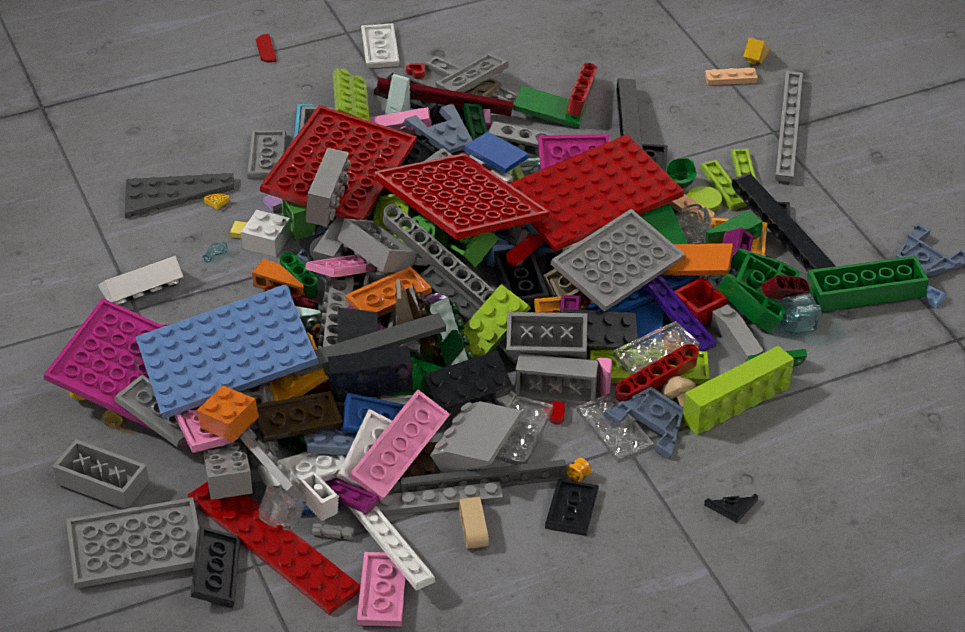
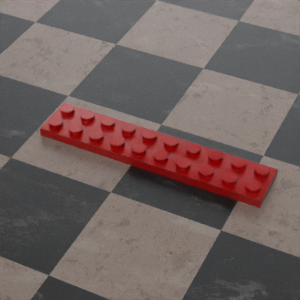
M208 481L188 494V498L193 497L194 505L229 534L239 536L242 545L328 615H331L360 593L361 585L247 494L211 500Z

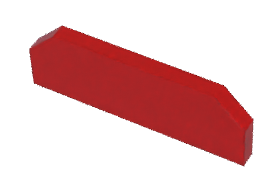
M270 34L257 37L256 44L260 59L267 63L277 62Z
M539 234L528 235L506 254L507 263L516 267L540 247L545 240Z

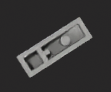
M726 304L712 312L711 329L745 359L749 355L763 353L764 350L740 314Z

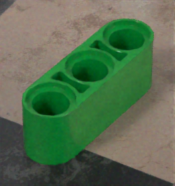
M283 253L280 256V265L304 285L306 298H315L318 295V278L312 271L306 270V265L294 253Z

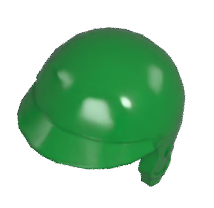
M677 158L667 163V174L681 188L688 187L694 182L697 172L692 159Z

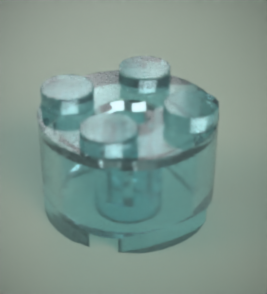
M811 293L782 298L780 304L786 307L783 315L784 320H781V323L788 334L817 330L818 319L822 311L820 305H816Z

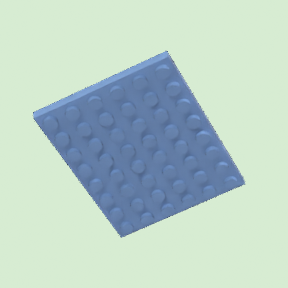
M286 284L136 336L163 419L203 405L222 385L241 392L319 364Z

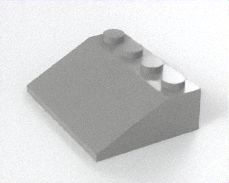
M485 402L466 403L461 407L457 417L453 419L451 426L444 432L442 439L435 445V449L430 456L441 473L491 465L524 413L522 410Z

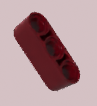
M776 275L761 285L763 294L769 299L795 301L810 292L808 282L801 277Z

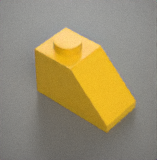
M749 38L743 57L749 64H762L770 48L765 41Z

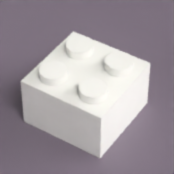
M256 210L241 231L242 249L276 257L291 236L290 218Z

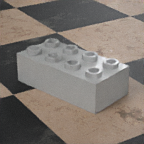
M327 148L308 192L306 222L328 227L330 220L334 219L335 208L338 209L340 204L339 197H343L344 185L347 186L350 175L347 174L351 165V161L348 160L349 152Z
M344 219L337 238L344 243V247L355 251V255L363 257L368 264L376 266L379 272L388 274V272L396 273L409 266L413 267L418 253L370 220Z
M508 312L507 357H518L519 353L587 359V313Z
M519 353L516 366L515 393L520 396V399L549 402L561 401L569 404L594 406L597 390L598 361Z
M239 437L233 443L203 451L211 500L253 493L245 443Z
M77 439L74 440L52 466L56 484L122 509H128L149 483L147 466L145 464Z

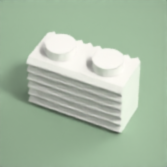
M312 471L299 478L300 485L298 487L304 492L300 497L301 501L315 513L317 518L323 521L338 513L339 496L316 472Z

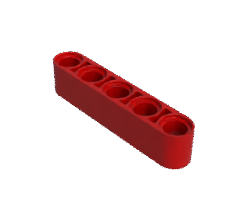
M584 63L578 75L566 110L571 116H580L582 114L597 72V66L593 63Z
M686 344L623 379L616 386V402H626L632 396L650 387L656 390L663 386L669 378L681 376L697 365L699 349L693 344Z

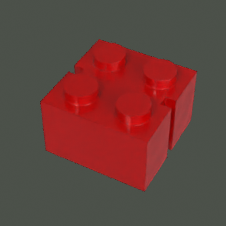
M704 277L674 291L703 326L712 321L713 311L727 304V297L717 288L714 289V286Z

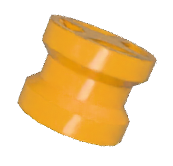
M581 457L577 458L574 464H569L566 467V475L571 481L581 482L583 477H588L592 473L589 463Z

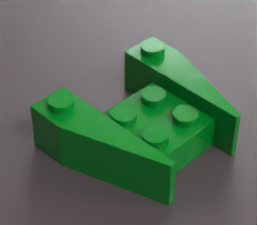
M739 248L731 261V265L738 269L735 277L727 273L717 289L755 325L771 334L782 320L786 307L767 298L762 292L761 285L776 275L799 277L801 272L784 262Z

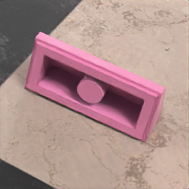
M597 358V390L604 400L608 401L610 399L612 360L609 358Z

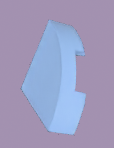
M929 286L926 299L931 306L937 308L945 299L946 293Z

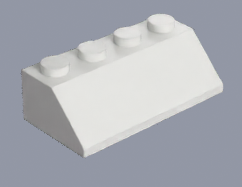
M176 256L110 278L98 286L108 301L119 305L127 302L126 298L130 296L136 299L144 296V291L150 290L152 293L161 290V285L167 283L168 286L179 283L178 279L182 278L183 274Z

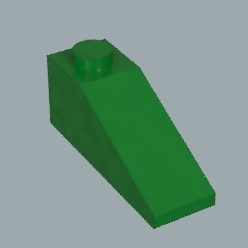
M747 210L707 230L705 244H722L725 232L740 227L754 236L753 239L761 236L763 221Z

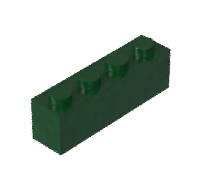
M446 297L427 306L429 315L439 313L446 325V331L436 334L445 366L448 367L475 358L473 352L468 347L470 340L463 332L465 325L458 316L460 310L457 303H453Z

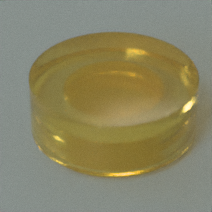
M106 410L101 417L102 422L112 429L119 428L123 422L121 416L111 410Z

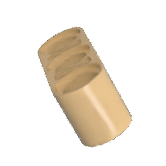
M480 496L459 499V512L466 548L489 547L488 532Z

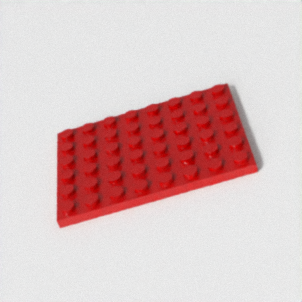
M319 105L262 182L260 192L307 207L308 192L327 148L349 152L348 160L351 161L350 169L347 171V174L350 175L347 186L344 185L343 197H339L340 204L338 209L335 208V217L366 220L386 187L373 179L374 172L400 167L415 145L417 136Z
M628 134L509 183L549 211L548 219L541 220L540 222H531L530 224L554 251L585 239L630 209L638 215H642L684 197V190Z
M465 153L374 172L373 179L456 240H462L470 236H479L487 232L493 233L496 230L509 229L513 226H523L526 223L540 222L549 218L548 210Z

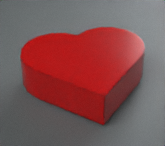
M410 63L406 65V74L413 76L415 79L424 78L425 63Z
M553 401L541 408V414L551 423L560 424L564 421L565 404L563 402Z

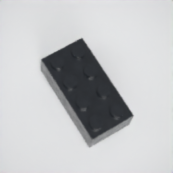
M511 249L494 251V270L499 284H502L530 306L528 312L535 313L534 299L549 298V294L534 254L531 253L519 265L514 267L507 263L506 254Z
M408 345L327 357L329 386L335 402L345 401L347 393L376 397L413 391L412 360Z
M498 350L426 373L421 381L425 395L449 414L460 411L461 407L469 402H487L508 395L513 386Z

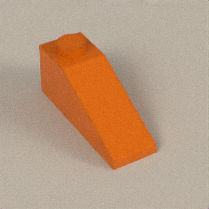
M262 259L252 272L254 287L265 290L267 286L275 288L286 284V286H289L290 293L302 294L305 297L304 285L279 263Z

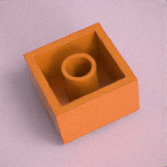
M224 385L197 410L201 429L231 442H234L259 417L255 398Z

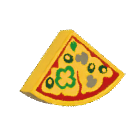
M212 194L204 198V203L216 210L230 201L229 196L224 194Z

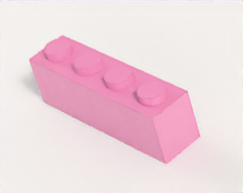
M428 107L370 117V122L414 136L418 134L415 133L416 130L410 125L407 128L403 124L405 118L417 115L427 127L432 126Z

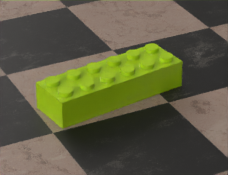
M778 345L685 392L682 421L696 435H699L736 415H740L749 408L755 407L767 399H771L774 395L786 391L791 385L794 358Z

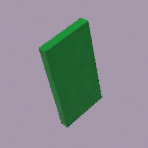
M521 85L512 110L578 129L587 104H585L580 116H571L566 112L569 99Z

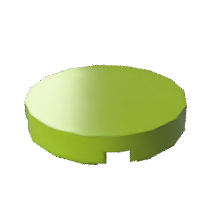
M698 186L692 188L687 193L688 197L712 212L717 211L721 207L722 195L712 187Z

